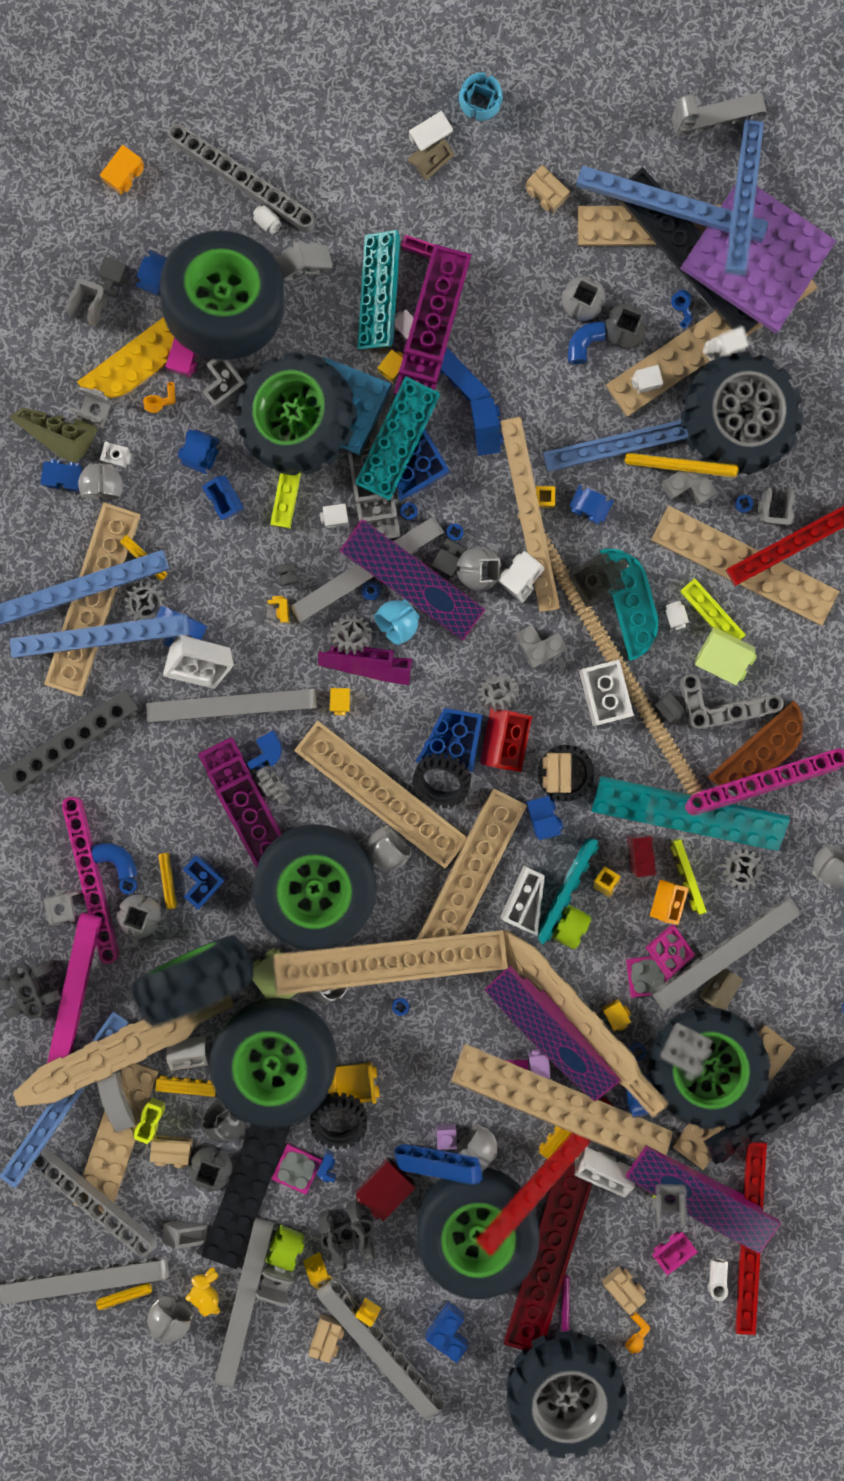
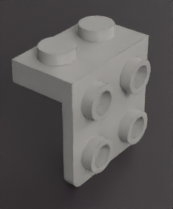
M677 1023L661 1053V1058L686 1071L684 1077L692 1081L696 1076H700L704 1068L702 1063L704 1059H708L712 1049L709 1047L712 1040Z

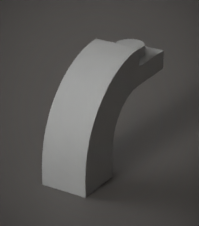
M120 1070L99 1082L97 1081L103 1107L115 1131L120 1132L135 1126L134 1110L124 1094Z

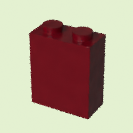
M646 833L628 835L627 844L631 874L636 877L657 875L652 836Z
M387 1157L356 1190V1199L362 1206L366 1205L376 1219L380 1218L384 1222L415 1189V1182L403 1171L399 1170L397 1165Z

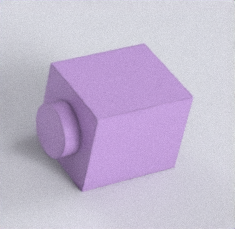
M534 1049L532 1053H528L529 1071L542 1077L550 1078L549 1059L539 1049Z
M456 1124L437 1125L438 1150L457 1149Z

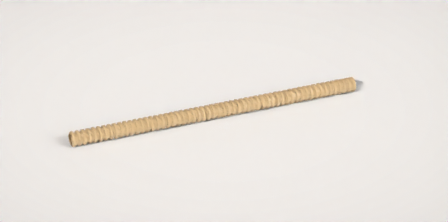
M545 534L553 575L556 576L555 580L559 581L558 585L562 586L561 590L565 591L564 595H567L568 601L572 602L570 604L575 607L574 611L577 610V616L580 615V621L583 620V625L587 627L586 630L590 632L589 635L593 636L592 640L596 641L597 644L595 645L596 647L599 646V652L602 651V656L606 658L605 661L620 660L628 695L631 698L630 702L634 703L633 707L637 708L636 712L640 713L639 717L644 719L643 723L647 724L646 728L650 729L649 733L653 734L652 738L656 739L655 743L659 744L658 747L662 749V754H665V759L668 758L667 762L668 764L671 763V769L675 770L674 773L678 775L677 778L681 780L680 783L684 784L683 788L687 789V794L693 795L705 791V789L701 788L702 784L698 783L699 779L695 778L696 774L692 773V768H689V763L686 764V758L682 757L683 753L679 752L680 748H677V744L673 742L674 739L670 738L671 734L667 733V727L664 728V722L661 723V718L657 716L658 713L654 712L655 708L651 707L652 703L648 702L649 698L645 697L646 693L642 692L643 688L639 687V682L635 681L636 677L632 676L633 672L629 671L630 667L626 666L627 662L623 661L624 657L619 655L620 651L616 650L617 646L613 645L614 641L610 640L611 636L607 635L608 631L604 630L605 626L600 624L602 622L597 619L598 615L595 616V610L592 611V605L589 606L588 604L589 600H586V596L582 594L583 591L579 590L580 586L576 585V579L573 580V574L570 575V570L566 568L567 565L563 564L564 560L560 559L561 555L557 554L558 550L554 549L555 545L551 544L552 540L548 539V534Z

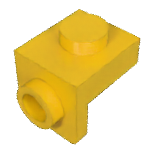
M365 1298L355 1317L369 1327H372L381 1307Z

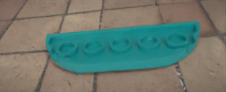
M601 549L600 555L628 660L632 661L649 650L658 632V616L650 585L643 566L635 557L619 549Z

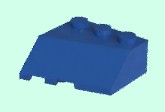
M424 429L397 485L400 501L417 494L451 473L426 429Z
M444 708L415 762H420L422 758L425 759L429 754L432 756L433 753H437L439 756L440 753H445V757H448V754L453 755V760L457 757L460 759L459 763L463 762L465 768L468 767L469 772H474L484 715Z

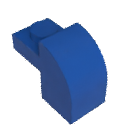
M272 730L256 739L263 754L247 762L250 770L255 768L258 771L266 766V761L272 767L280 760L282 744L275 731Z

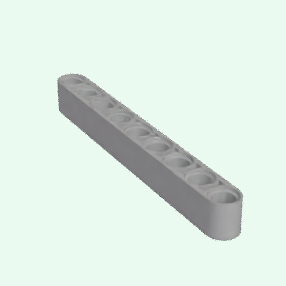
M174 124L169 128V136L175 147L260 204L267 205L275 214L302 232L308 233L314 229L315 220L311 211L184 126ZM177 134H183L181 138H175ZM194 144L199 145L197 149H190ZM209 155L215 156L212 160L206 159ZM224 166H231L227 171L222 170ZM241 176L247 177L243 182L238 181V178ZM256 187L263 188L260 192H254ZM273 197L279 199L276 203L269 202ZM288 208L295 209L291 214L285 212ZM303 219L311 220L309 224L301 223Z
M432 517L393 542L412 555L420 547L434 541V538L437 536H442L444 531L436 518ZM357 564L299 600L290 608L300 624H302L307 618H312L326 606L328 608L336 603L337 599L347 596L353 592V589L363 586L364 583L370 581L369 579L374 576Z
M316 689L146 703L147 722L317 708Z
M791 897L784 898L785 900L782 903H777L656 988L651 994L662 1010L670 1008L798 917L801 912Z
M23 1141L16 1145L15 1151L18 1150ZM47 1147L43 1148L31 1168L136 1255L145 1257L156 1248L157 1240L150 1232ZM40 1156L44 1158V1164L41 1163ZM54 1168L59 1171V1176L55 1174ZM69 1180L73 1182L74 1188L69 1185ZM84 1192L87 1193L89 1200L84 1198ZM98 1205L103 1207V1212L98 1209ZM113 1217L117 1218L118 1224L113 1222ZM128 1229L133 1232V1237L128 1234ZM143 1242L148 1244V1249L143 1247Z
M255 1218L214 1384L229 1388L234 1386L256 1298L254 1294L258 1290L274 1221Z
M163 1255V1258L157 1259L156 1257L144 1258V1261H125L124 1264L111 1263L106 1264L104 1267L99 1265L87 1267L88 1269L81 1270V1268L72 1269L65 1273L59 1271L43 1276V1274L33 1275L31 1278L26 1279L20 1277L7 1282L2 1280L0 1281L1 1304H10L164 1280L170 1276L167 1256Z
M331 1279L317 1290L319 1300L424 1419H430L444 1409L441 1397L379 1326L374 1322L372 1327H369L355 1317L360 1305L337 1279Z

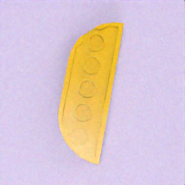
M164 317L77 381V383L83 388L102 391L108 398H118L128 394L163 368L167 363L175 338L167 327Z

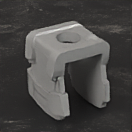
M79 278L70 293L66 310L68 316L75 319L84 295L95 298L88 308L87 314L89 324L95 327L101 318V311L107 307L108 298L105 296L101 285Z
M78 387L77 390L85 394L81 410L69 407V410L77 416V419L92 422L95 426L103 428L112 401L102 391ZM99 405L100 413L92 415L90 413L91 406Z
M766 486L763 489L762 499L758 504L759 521L770 524H791L794 518V511L792 510L796 495L794 490L790 488L785 490L782 518L769 517L772 488Z
M67 889L56 891L55 896L44 899L50 926H57L67 921H78L81 913L75 914L71 896L83 893L82 890L67 892ZM57 904L64 906L65 911L63 914L56 912Z
M656 1185V1198L652 1197V1210H656L658 1227H661L660 1212H680L681 1228H684L686 1225V1188L684 1185ZM672 1194L676 1199L674 1202L669 1203L665 1201V1196Z
M268 1263L267 1268L261 1273L264 1276L261 1288L255 1292L254 1296L260 1301H266L278 1306H287L289 1302L285 1297L289 1284H294L293 1272L283 1270ZM272 1280L277 1281V1282H281V1283H280V1284H275V1283L272 1282Z

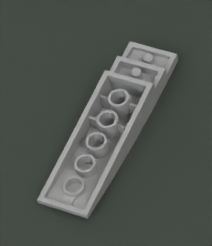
M379 414L361 455L359 456L350 451L347 452L359 522L363 519L389 539L395 540L401 536L394 494L390 500H387L355 484L382 427Z

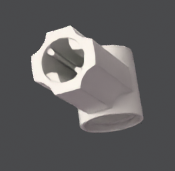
M722 1258L710 1259L708 1291L713 1299L717 1301H723L728 1296V1261ZM722 1286L720 1292H713L715 1287Z

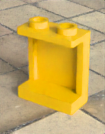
M372 1062L337 1066L328 1094H331L332 1097H334L336 1092H338L339 1096L342 1093H346L347 1097L351 1094L354 1096V1099L358 1098L360 1103L372 1102V1104H375L377 1098L380 1097L379 1086H375L374 1079L377 1078V1068L372 1066Z

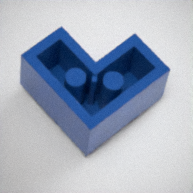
M494 398L470 401L478 456L501 453L500 445L504 444L503 434L500 433L502 431L500 423L502 419H498L500 417L499 405H495Z
M549 795L526 801L534 833L538 840L561 834L560 830L563 829L561 818L556 817L553 810L556 809L553 798L550 799Z
M197 854L182 869L197 882L184 898L199 910L227 878L205 858Z
M447 1302L425 1332V1337L428 1343L457 1363L468 1349V1339L457 1332L464 1322V1313L450 1302Z

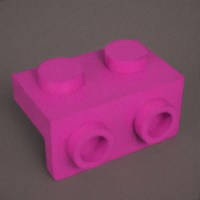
M678 1231L669 1237L670 1241L667 1244L661 1243L653 1249L655 1252L652 1254L653 1258L656 1259L667 1276L698 1253L684 1232L680 1234Z

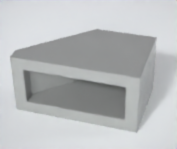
M184 1221L164 1223L162 1243L173 1249L206 1244L209 1224Z

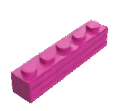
M405 234L402 250L428 259L431 258L434 244Z

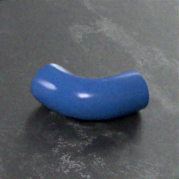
M604 321L583 325L573 334L568 345L569 364L586 363L587 347L589 344L605 341Z
M114 843L92 845V856L96 864L103 862L113 863L116 866L119 879L138 875L132 855L125 848Z

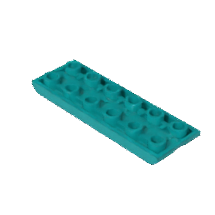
M398 230L365 235L358 350L391 347L394 343L400 249Z
M405 377L355 484L387 500L392 498L441 393Z
M592 837L587 838L581 846L538 927L537 938L541 944L544 945L545 941H550L554 932L552 931L554 924L558 925L563 916L561 914L563 907L569 905L572 899L570 896L572 890L578 888L581 882L579 879L581 873L587 871L590 865L588 862L590 856H594L599 848V845H597L598 840Z

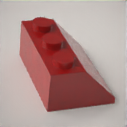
M491 708L480 764L522 772L532 716L508 710L502 711L501 709H497L494 712V709Z

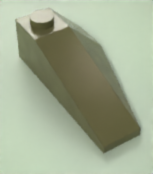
M21 408L10 415L15 423L52 452L73 463L87 454L97 432L96 426L85 421L75 419L74 423L63 421L64 416L60 415L47 418L45 412Z

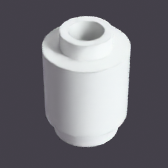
M260 205L253 212V220L267 233H276L282 225V222L279 221L280 218L267 205Z
M681 601L666 605V614L670 627H675V630L686 628V623H689Z

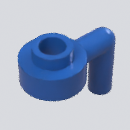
M678 290L671 298L673 308L682 311L685 316L680 323L681 328H686L693 320V315L689 308L692 303V297L686 290ZM680 296L684 297L686 301H681Z

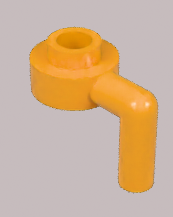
M167 383L168 397L161 398L158 395L146 396L143 399L144 409L150 413H157L163 409V406L175 404V383Z
M634 1312L630 1317L641 1329L625 1343V1348L631 1354L639 1353L643 1349V1338L650 1331V1326L637 1312Z

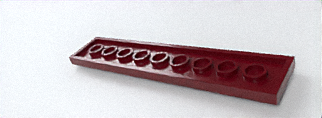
M572 1163L549 1189L538 1225L540 1236L538 1254L530 1272L520 1284L503 1345L520 1350L526 1348L529 1351L533 1347V1340L544 1334L545 1337L547 1335L593 1183L574 1175L575 1163Z

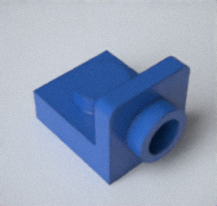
M328 1149L317 1170V1175L324 1182L329 1183L331 1181L334 1183L336 1174L328 1171V1169L331 1170L336 1159L333 1158L334 1152Z

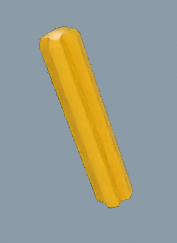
M128 535L121 539L120 543L136 558L148 555ZM164 571L154 576L162 581L167 576V572Z
M161 853L158 857L166 909H175L177 902L169 853Z
M145 1283L99 1298L96 1301L97 1309L103 1310L149 1295L152 1292L151 1284Z

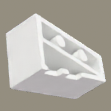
M523 866L500 916L503 921L538 936L545 875L530 867Z

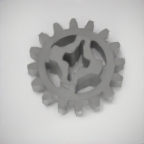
M140 582L139 588L133 585L134 591H127L130 597L124 599L129 602V605L124 606L125 609L131 610L128 615H135L134 621H138L139 618L140 620L156 618L161 605L167 608L163 604V601H166L167 598L161 597L164 592L162 590L157 591V585L151 588L150 582H147L146 586ZM142 591H147L143 595H138V593ZM155 597L158 599V606L155 605ZM143 599L148 600L147 602L150 603L148 607L142 603ZM134 600L136 601V604H137V608H136V609L134 608ZM148 611L154 612L150 615L143 616Z
M346 615L345 620L340 617L339 623H333L334 628L330 629V638L333 642V647H338L339 652L344 649L347 655L349 651H352L355 655L356 650L363 652V646L369 647V642L372 641V629L369 628L368 622L364 623L363 617L358 620L356 615L353 618Z
M494 674L492 679L486 678V683H480L481 688L477 689V696L482 707L486 706L487 710L493 708L494 712L498 708H501L503 711L504 706L511 707L510 703L516 702V697H519L518 684L515 678H510V675L503 677V674H500L499 677H496Z
M263 767L256 773L261 781L259 786L273 801L277 799L283 805L291 799L286 791L288 787L274 771L270 773Z
M737 848L736 854L730 851L731 857H724L727 862L726 864H721L725 868L721 874L727 875L724 881H731L729 886L734 887L736 885L738 890H741L742 886L745 890H749V885L755 887V881H761L758 877L759 874H764V872L760 871L764 864L758 863L761 858L759 856L754 858L755 852L751 851L748 854L749 851L744 848L743 852ZM745 856L748 857L749 860L742 861L739 857ZM732 862H733V864H734L733 870L730 871V867H731V864H732ZM740 864L742 866H746V868L744 869L745 874L739 872L741 870ZM739 877H743V878L745 879V881H744V882H739V881H736L735 879H736V878L738 879Z

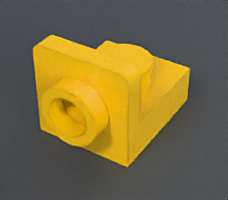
M272 596V600H268V604L279 605V608H276L277 619H280L282 624L290 623L289 601L284 599V596Z

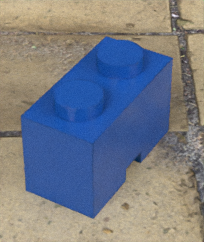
M50 459V462L44 461L40 484L54 489H60V486H63L68 491L80 492L78 480L84 468L79 463L69 462V465L62 464V461Z
M226 475L215 477L202 486L208 499L214 504V509L221 520L229 519L245 509Z

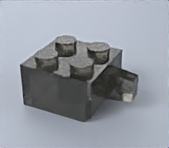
M599 554L568 575L586 608L594 607L626 587L621 579L622 575L620 572L629 567L625 559L615 563L608 554Z

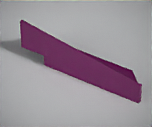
M332 646L331 650L327 652H318V665L384 682L409 686L413 658H393L394 650L363 647V652L356 650L355 655L352 651H349L347 655L344 649L339 652L338 647L334 648Z

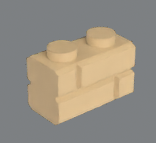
M543 165L526 182L527 193L532 198L536 197L540 200L542 208L546 211L550 210L552 213L570 195V191Z
M546 753V757H543V769H546V777H543V788H546V792L570 793L571 753Z
M154 1135L151 1142L150 1162H155L156 1166L174 1164L176 1168H184L191 1162L193 1138Z
M618 1266L602 1282L604 1287L628 1315H631L646 1302L644 1295L646 1291L639 1283L635 1284L631 1280L633 1276L628 1269L625 1268L623 1270Z
M324 1313L321 1314L309 1348L308 1355L310 1357L330 1363L332 1357H336L339 1346L336 1344L338 1339L342 1340L345 1328L335 1317Z

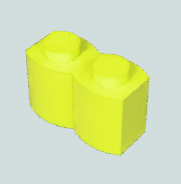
M155 1098L149 1100L142 1110L141 1121L135 1129V1140L145 1144L152 1140L158 1130V1121L164 1114L165 1102Z

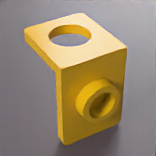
M320 1253L303 1261L310 1284L317 1290L333 1279L327 1273Z

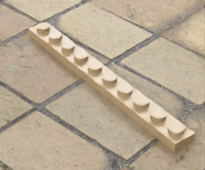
M521 417L503 420L500 423L527 553L542 564L545 569L534 581L539 611L556 610L560 608L522 420Z

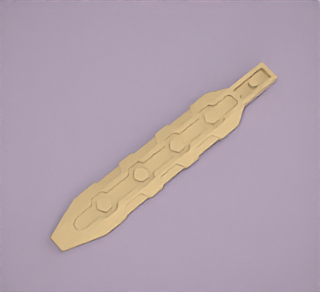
M505 929L503 932L509 967L512 966L523 980L528 978L539 992L544 990L621 1079L619 1084L626 1087L652 1117L665 1108L668 1102L641 1074L636 1058L629 1049L615 1038L605 1027L598 1015L584 1004L576 995V991L567 982L563 981L536 947Z
M229 995L188 1016L156 1027L150 1026L144 1020L135 1024L131 1023L100 1041H94L85 1045L83 1049L47 1063L41 1066L13 1092L18 1107L55 1103L74 1094L80 1088L111 1076L112 1073L130 1064L141 1062L147 1059V1056L168 1046L172 1047L188 1039L199 1023L235 1007Z

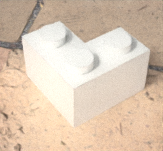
M524 551L514 558L513 565L509 569L507 568L502 572L499 581L511 595L523 603L535 589L532 584L545 569L542 564Z

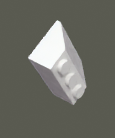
M183 635L178 636L170 646L164 677L215 689L234 666L231 650L229 647Z
M620 660L579 670L593 726L634 716Z

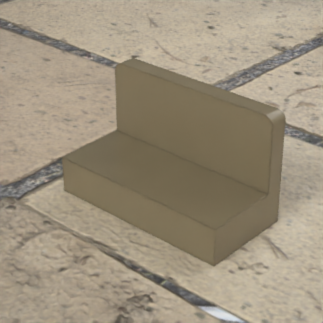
M443 138L423 151L418 149L407 161L415 166L421 177L427 181L454 156V153L446 139Z
M725 968L708 981L699 997L713 1007L725 1010L743 979Z

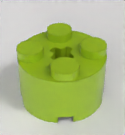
M572 905L564 907L561 913L563 916L557 927L552 929L554 932L551 938L575 950L582 941L580 938L589 927L591 916Z
M280 1225V1228H277L269 1245L271 1247V1254L267 1253L265 1262L293 1272L297 1262L295 1260L297 1254H301L304 1249V1235L301 1232Z

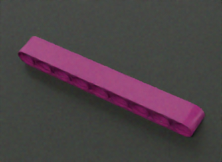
M834 749L695 793L686 802V811L690 815H699L837 771L844 765V750ZM834 757L838 758L840 763L836 762ZM816 762L820 763L822 768H819ZM799 768H802L805 771V774L801 773L799 771ZM781 773L785 774L788 779H784ZM764 779L769 780L770 785H767ZM746 784L750 785L753 791L747 789ZM728 790H732L735 796H731ZM710 796H715L718 802L712 801ZM692 801L698 802L700 808L695 807Z
M68 797L63 801L62 809L88 914L94 916L98 912L104 915V921L101 922L96 944L98 956L102 963L110 964L117 960L120 953L98 863L94 862L92 856L93 842L84 805L79 797ZM71 800H74L77 804L75 810H71L69 807ZM76 818L81 821L79 829L75 828L73 824ZM80 837L84 838L86 841V845L84 848L80 847L78 844V840ZM84 856L90 858L91 863L89 866L83 864ZM88 875L94 876L95 883L93 885L88 883ZM93 893L99 895V903L93 902ZM102 931H106L109 934L108 940H104L101 937ZM109 949L113 952V959L106 956V950Z
M81 913L79 917L47 1063L58 1058H64L73 1052L102 917L87 913Z

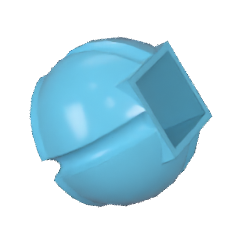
M476 73L469 76L462 84V89L459 92V104L462 111L468 118L474 117L476 121H486L494 117L499 112L503 101V92L500 84L492 75L486 77V73ZM474 93L490 98L487 110L470 104Z
M406 599L403 601H388L374 615L379 629L382 632H386V637L396 645L407 642L413 637L420 617Z

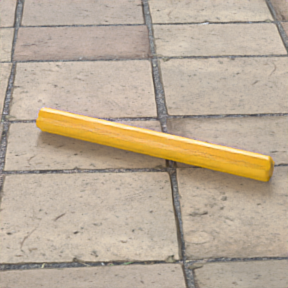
M627 453L625 456V463L629 465L736 477L738 473L736 465Z

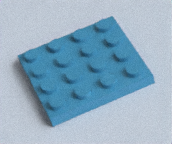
M323 357L348 382L354 394L352 402L356 405V422L351 423L350 430L354 433L348 446L343 444L340 448L360 456L392 385ZM317 400L312 402L311 407L317 404Z

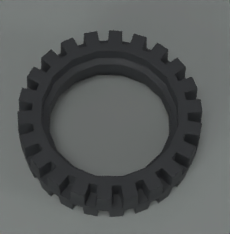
M559 745L548 750L546 753H571V755L581 761L585 775L580 786L570 793L546 792V788H543V777H546V769H543L542 757L537 769V777L541 788L551 798L559 801H573L583 797L590 790L594 782L595 768L591 758L585 751L573 745Z
M433 753L432 756L429 754L425 759L422 758L413 775L412 785H414V791H417L416 795L418 797L422 796L421 800L423 802L428 800V805L435 803L437 808L440 805L443 808H447L448 805L452 808L455 804L459 805L461 801L465 800L471 784V774L468 767L465 768L463 762L459 763L460 759L457 757L453 760V755L448 754V757H445V753H440L439 756L437 753ZM429 770H445L458 779L460 787L451 792L438 791L425 781L424 774Z
M336 1092L334 1097L331 1094H327L326 1099L324 1098L319 1107L310 1115L312 1136H315V1140L317 1142L320 1141L322 1146H325L327 1143V1148L332 1149L333 1145L335 1149H339L340 1146L346 1149L348 1144L352 1147L355 1145V1142L359 1143L367 1130V1111L364 1108V1104L360 1103L358 1098L354 1099V1096L351 1094L348 1097L346 1093H342L339 1096L338 1092ZM343 1109L353 1113L357 1117L358 1122L352 1129L336 1133L322 1127L320 1118L331 1110Z

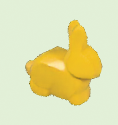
M213 1267L206 1274L192 1277L191 1282L194 1286L185 1298L197 1307L204 1317L210 1314L217 1315L221 1312L218 1307V1293L210 1286L218 1278V1273Z

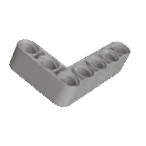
M755 93L699 108L695 95H687L678 100L671 119L676 138H680V135L686 134L688 136L696 134L700 130L716 129V126L720 125L724 127L735 124L737 121L742 120L744 122L745 119L753 120V117L757 116L761 118L767 114L762 93Z

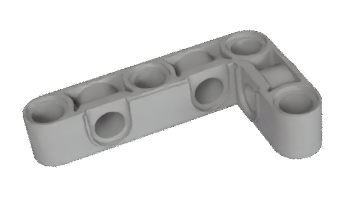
M687 674L680 680L682 701L685 703L683 706L688 723L694 729L715 727L765 716L766 714L780 711L784 705L783 699L780 696L770 695L707 708L704 706L703 691L699 677L694 674ZM687 678L693 679L694 685L692 688L686 686L685 681ZM771 699H774L777 702V705L774 709H772L769 706V701ZM733 707L739 709L737 717H734L731 713ZM696 715L702 718V723L699 726L694 723Z

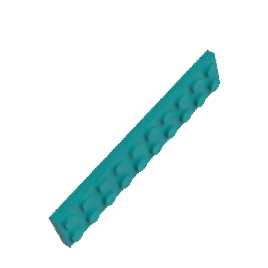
M600 776L591 812L775 851H779L790 822L788 815L735 804L699 815H690L686 811L685 805L692 795ZM692 801L695 807L700 808L698 802Z

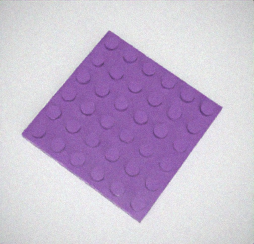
M735 186L721 205L722 208L733 210ZM756 186L753 217L768 221L769 224L762 243L750 239L745 276L725 273L730 233L711 227L706 228L680 269L776 334L836 240Z

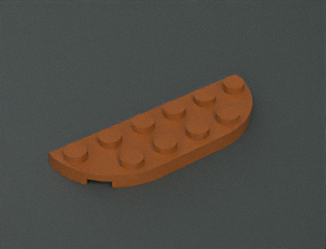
M792 700L710 773L707 778L720 786L778 767L796 750L802 739L803 717L796 702Z

